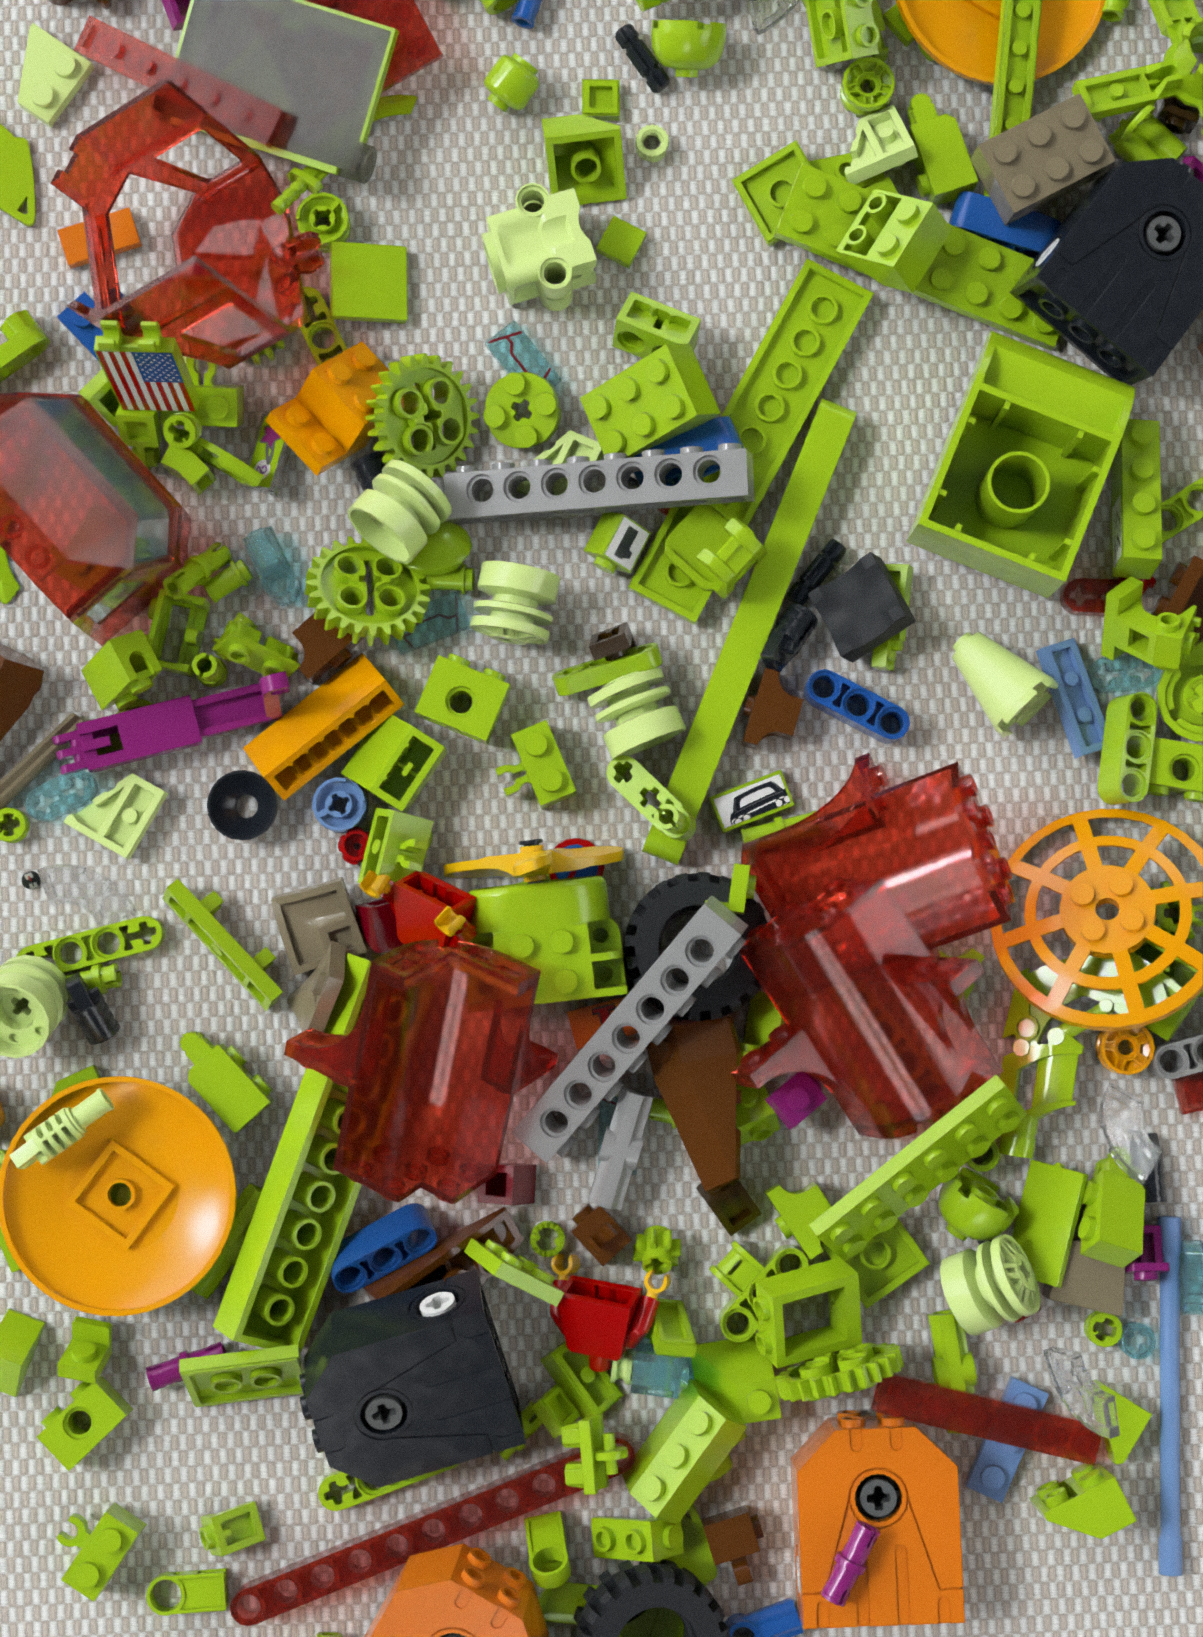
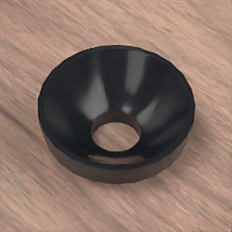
M246 770L232 771L222 776L212 786L207 800L208 816L213 826L222 835L234 840H251L264 834L274 823L278 811L277 795L262 775ZM245 795L253 796L258 803L257 812L249 818H243L237 811V802Z

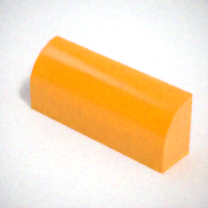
M361 653L245 745L243 750L266 781L285 801L405 704L366 656Z

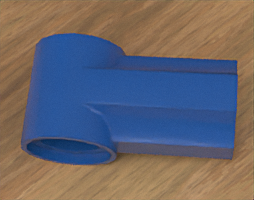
M791 1597L747 1614H733L725 1621V1624L729 1627L730 1637L739 1627L751 1629V1637H793L804 1633Z

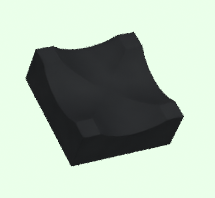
M872 552L860 558L853 567L841 576L808 593L813 605L827 625L840 656L852 663L916 622L882 558Z

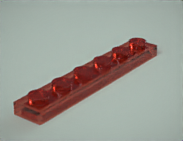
M90 15L74 48V51L269 148H272L287 115L283 110Z
M893 1373L894 1376L882 1378V1382L877 1383L871 1409L874 1412L897 1418L904 1417L905 1420L1095 1466L1104 1427L1098 1423Z

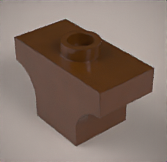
M314 613L292 632L304 648V659L298 669L312 685L332 667L338 670L352 657L350 651L365 638L360 637L357 644H353L352 634L349 633L339 639L337 638L339 628L335 626L326 631L324 629L326 618L315 620Z
M765 668L756 695L748 694L742 716L749 717L742 738V746L756 749L758 743L766 737L776 736L790 740L794 734L804 699L791 696L783 690L779 681L780 672Z

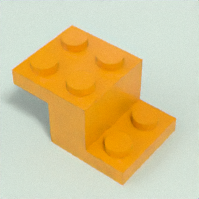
M361 341L313 368L297 396L270 411L265 421L311 471L318 476L367 446L372 438L367 433L375 428V423L365 420V416L374 414V408L366 404V400L376 399L377 397L370 388L371 385L383 384L378 373L390 370ZM403 398L401 399L402 408L404 407Z

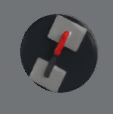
M26 872L21 879L22 885L27 889H35L41 884V877L37 872Z

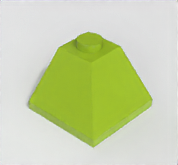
M580 114L541 119L550 194L574 188L579 205L627 199L620 125Z
M753 1334L748 1340L743 1342L722 1339L698 1343L695 1358H691L694 1380L743 1424L782 1418L773 1365L766 1356H762L759 1353L755 1341L756 1334Z

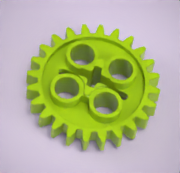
M427 353L414 354V356H401L400 361L388 363L390 371L378 373L383 384H375L370 387L377 395L376 399L366 400V404L374 408V414L365 416V420L375 423V428L371 429L367 434L372 437L378 436L379 439L373 448L374 451H386L382 459L384 464H387L392 459L401 460L414 466L430 479L432 477H444L445 471H456L455 461L467 460L462 449L474 448V444L468 439L469 434L478 433V429L471 426V420L479 418V414L470 411V406L477 402V398H467L466 395L472 387L471 383L460 384L463 371H452L453 362H441L439 355L427 356ZM432 388L434 389V398L432 396ZM402 398H403V401H404V408H402V406H401V399H402ZM412 436H413V438H414V445H413V446H412V444H411V437H412Z
M347 536L346 546L334 540L331 550L322 547L320 557L314 556L312 558L311 568L307 570L304 594L309 596L307 607L316 608L314 619L326 618L324 627L326 631L336 626L339 628L337 638L341 639L349 633L352 634L353 644H357L360 637H366L368 645L373 646L374 639L378 637L385 645H388L391 634L401 641L405 631L414 633L416 624H422L425 612H427L431 586L426 584V577L428 575L414 572L405 567L403 563L386 557L371 546L363 537L361 543H356L351 536ZM365 565L369 566L370 574L368 581V595L370 598H372L369 607L371 616L367 615L366 613L367 584L366 582H364L366 574Z
M887 1342L878 1345L875 1343H863L846 1349H840L839 1352L834 1353L831 1351L824 1355L799 1362V1365L788 1367V1370L779 1373L780 1375L775 1376V1382L780 1399L783 1398V1401L791 1400V1402H795L802 1399V1402L817 1401L837 1396L841 1392L850 1393L868 1389L876 1383L882 1382V1378L894 1376L893 1373L900 1372L901 1368L905 1366L899 1345H895V1343L887 1344Z

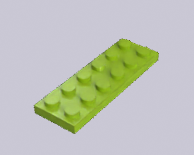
M997 1074L994 1075L810 1223V1228L842 1260L845 1261L849 1257L858 1255L865 1249L868 1241L878 1233L891 1229L896 1224L898 1217L909 1208L919 1206L927 1199L928 1193L939 1184L953 1179L958 1174L959 1168L972 1158L983 1155L989 1149L990 1143L1000 1135L1014 1130L1027 1112Z

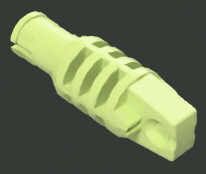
M99 1088L74 1108H62L24 1135L26 1143L10 1154V1158L18 1169H26L38 1160L41 1165L46 1164L84 1137L87 1132L86 1127L110 1110L115 1109L112 1101Z

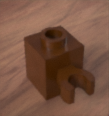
M588 1203L572 1218L576 1225L571 1228V1232L602 1266L606 1265L632 1240L628 1232L604 1207L596 1205L593 1208Z
M744 1505L701 1519L715 1566L730 1561L738 1586L753 1582L746 1556L760 1551L757 1539L763 1538L764 1534L758 1515L749 1516L748 1509Z

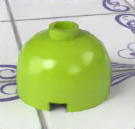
M652 20L651 42L655 57L663 66L676 69L675 77L698 78V70L713 67L721 58L726 43L727 24L719 22L704 24L703 22L691 20Z
M962 1167L953 1179L943 1183L939 1193L938 1206L942 1217L948 1223L946 1229L962 1241H966L967 1238L987 1241L1003 1234L1018 1215L1019 1208L1010 1196L1004 1202L996 1194L1000 1187L965 1167Z

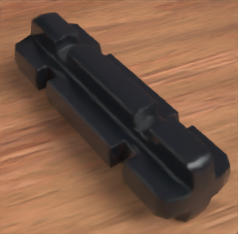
M626 24L615 33L616 41L622 49H626V55L642 78L646 77V84L653 93L661 92L669 85V76L663 68H659V62L643 39L638 38L639 34L634 26Z
M835 539L829 540L822 550V555L818 554L799 578L800 582L796 581L787 593L789 599L795 604L804 605L809 599L808 593L820 586L835 567L833 564H838L845 555L846 548Z

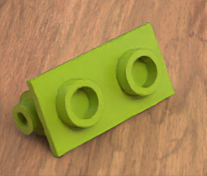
M230 620L224 629V634L227 636L215 648L216 652L228 657L231 661L245 665L261 673L264 677L286 671L287 678H289L300 666L296 662L299 654L294 652V647L271 636H268L264 641V645H261L259 641L262 632L244 624L240 620L237 622Z

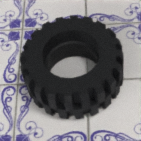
M710 872L683 873L662 881L645 894L633 911L625 933L624 955L628 973L635 985L662 954V938L671 921L685 912L699 910L705 903V900H708L711 895L720 902L729 903L732 879L722 875H712ZM746 898L744 914H735L748 925L741 935L746 940V943L733 957L726 972L714 980L707 988L700 984L691 994L697 999L683 1017H680L677 1013L673 1017L691 1021L722 1018L744 1007L759 992V988L769 974V966L774 951L771 935L773 934L771 925L767 922L764 915L765 911L760 903H757L754 899ZM672 973L673 978L677 982L688 983L686 981L679 979ZM654 997L647 998V1001L661 1012L664 1011L663 1003L659 999Z
M666 1559L661 1560L660 1564L639 1561V1565L633 1566L630 1560L618 1563L619 1572L613 1575L608 1570L598 1576L602 1583L596 1590L589 1586L583 1594L587 1603L584 1607L577 1606L573 1617L577 1623V1628L571 1630V1637H619L621 1630L633 1616L644 1610L659 1607L672 1609L681 1617L684 1624L683 1637H730L729 1627L723 1621L725 1615L710 1591L685 1567L680 1569L675 1562Z

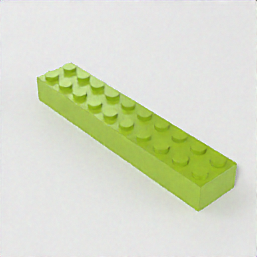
M347 954L343 985L318 1047L314 1046L213 1324L215 1329L232 1341L261 1348L299 1344L302 1352L434 983L353 954Z

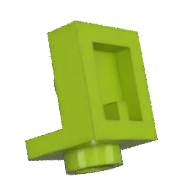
M76 1316L72 1322V1340L57 1364L58 1377L96 1384L112 1355V1324Z
M255 1501L245 1502L217 1514L201 1516L203 1527L199 1528L200 1539L205 1550H210L212 1555L223 1557L266 1540Z

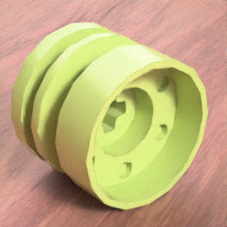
M392 459L383 467L382 474L380 473L372 480L374 490L366 489L347 510L353 527L371 546L396 562L408 564L412 562L427 544L426 534L437 532L440 528V523L446 521L451 515L452 508L446 495L429 477L408 463Z
M482 562L477 587L478 590L492 596L493 599L474 602V610L487 616H472L470 629L487 635L494 640L510 644H547L550 631L539 626L552 625L553 616L537 608L538 606L556 604L560 577L541 568L514 562Z
M661 668L641 672L636 671L610 681L601 690L587 698L591 709L608 706V708L595 715L597 723L615 721L616 723L614 728L603 735L612 760L620 755L631 756L652 748L686 730L677 705L658 707L657 702L670 694L669 686L650 688L665 678Z
M21 955L10 958L0 966V1056L20 1058L35 1053L43 1047L69 1009L66 1002L71 1000V995L66 988V976L56 965L42 957Z
M1007 1234L1000 1235L994 1238L992 1242L985 1241L978 1245L977 1252L968 1248L947 1256L941 1261L940 1277L945 1298L959 1325L970 1335L977 1336L998 1328L1003 1324V1318L1014 1322L1022 1316L1033 1315L1040 1309V1292L1035 1273L1028 1257L1012 1236Z

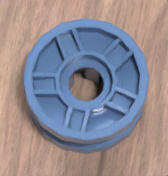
M335 777L326 780L317 788L313 796L312 809L315 818L322 826L336 833H346L347 830L363 824L368 814L369 803L366 794L356 783L347 778ZM342 798L348 802L345 808L346 812L341 813L334 810V802L337 799Z

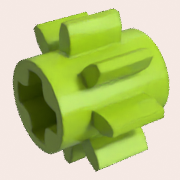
M655 1225L646 1228L643 1234L636 1235V1244L633 1245V1261H642L643 1270L647 1273L655 1269L654 1275H662L669 1272L672 1266H678V1257L681 1256V1239H672V1230L664 1226Z

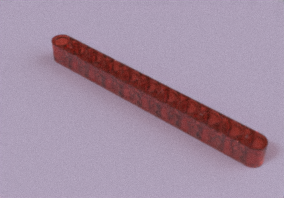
M614 1432L615 1444L618 1443L627 1447L629 1451L628 1457L623 1461L617 1462L618 1474L608 1475V1479L625 1473L634 1464V1444L625 1433ZM573 1448L248 1581L239 1588L230 1605L231 1615L240 1625L251 1626L402 1565L407 1562L411 1555L443 1548L582 1491L584 1488L566 1485L564 1472L567 1463L581 1459L580 1448ZM540 1474H548L555 1480V1486L550 1491H539L534 1486L533 1480ZM503 1489H511L516 1492L519 1500L513 1506H503L497 1500V1494ZM467 1504H474L480 1508L482 1516L477 1521H467L461 1515V1508ZM431 1519L439 1520L445 1526V1532L440 1536H430L424 1529V1523ZM394 1534L402 1535L408 1541V1548L400 1552L394 1551L388 1545V1537ZM358 1549L365 1550L369 1553L372 1562L367 1566H358L352 1561L351 1553ZM322 1564L328 1565L334 1572V1579L326 1582L321 1581L315 1575L314 1568ZM281 1580L292 1581L297 1587V1594L290 1597L284 1596L278 1589V1582ZM245 1595L256 1597L260 1602V1609L253 1612L246 1610L242 1605L241 1597Z

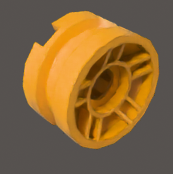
M1144 1026L1121 1031H1100L1096 1036L1094 1045L1096 1057H1098L1102 1066L1112 1073L1122 1075L1136 1074L1147 1068L1153 1059L1155 1051L1153 1037ZM1122 1040H1127L1129 1048L1132 1049L1131 1053L1122 1055L1119 1052L1118 1045Z

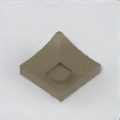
M343 877L272 896L271 902L294 976L316 969L331 941L346 945L345 959L348 953L356 956L368 951L369 947L361 931Z
M331 941L325 955L313 973L288 996L287 1003L295 1013L301 1027L302 1043L315 1047L319 1045L344 982L346 945Z

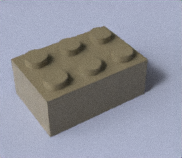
M1080 93L979 144L970 158L1005 226L1098 179L1107 173L1115 163V159Z

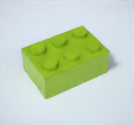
M665 344L580 398L603 454L626 453L627 458H633L642 451L698 427L721 414L691 344Z

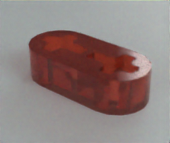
M1074 579L1062 589L1060 603L1069 614L1105 616L1106 600H1101V595H1107L1109 591L1124 580ZM1078 587L1081 594L1094 595V599L1084 600L1080 606H1076V600L1070 599L1069 594H1072Z

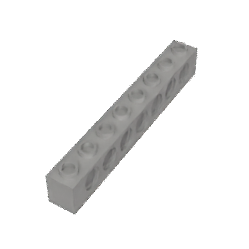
M724 443L718 445V450L704 452L703 447L700 446L680 448V454L665 455L664 450L642 451V457L627 458L626 453H609L604 455V460L590 461V458L587 456H572L566 458L567 463L552 464V460L536 459L529 461V466L515 467V463L501 462L492 464V470L478 471V466L467 465L456 467V473L443 474L444 494L452 508V513L446 520L457 525L755 501L753 454L747 448H742L740 443ZM711 465H719V478L712 483H705L703 479L704 471ZM680 468L682 477L679 483L674 486H667L665 482L667 473L671 469ZM642 471L644 475L643 483L636 489H629L628 479L630 475L634 472ZM604 474L606 478L605 486L599 492H592L590 489L592 479L597 475ZM566 477L568 480L566 491L561 495L555 496L553 492L555 482L560 478ZM528 480L530 482L528 495L518 499L516 495L518 485ZM492 484V496L487 501L481 502L480 491L482 487Z
M711 895L511 1133L546 1163L549 1162L555 1153L563 1157L577 1140L572 1136L573 1132L579 1125L586 1130L599 1115L600 1111L595 1108L602 1098L610 1102L624 1084L619 1078L626 1070L634 1074L646 1060L648 1055L643 1050L652 1041L658 1046L672 1029L667 1024L672 1016L677 1013L680 1017H683L697 999L691 994L700 984L707 988L721 972V969L716 966L724 955L732 959L746 943V940L741 935L748 925ZM705 939L709 941L713 946L714 953L709 955L701 953L696 946V940ZM674 968L682 969L687 973L689 982H677L673 978L671 970ZM654 997L659 999L663 1003L664 1011L657 1012L652 1010L648 1005L647 998ZM631 1026L635 1028L639 1033L640 1039H629L625 1035L623 1027ZM599 1055L610 1056L614 1060L616 1068L604 1066L600 1061ZM576 1083L586 1084L590 1088L592 1095H582L577 1090ZM553 1111L562 1112L567 1117L568 1123L558 1122L553 1116Z

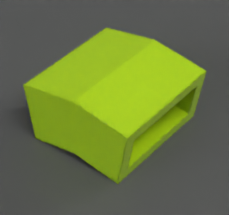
M169 445L161 460L162 465L170 474L186 481L199 496L217 480L211 470L196 454L186 448L179 449Z

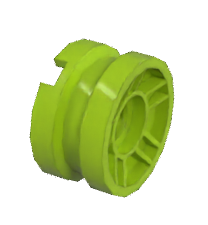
M865 57L859 58L849 65L844 73L840 89L841 103L847 111L853 112L858 118H863L888 107L895 86L894 74L888 64L878 58ZM868 83V87L871 88L873 92H863L861 89L863 87V84Z
M314 193L305 198L297 208L296 222L302 240L309 248L316 252L329 253L332 241L347 242L350 237L351 223L347 208L340 198L331 193ZM322 217H326L329 219L330 226L319 225L317 227V221Z

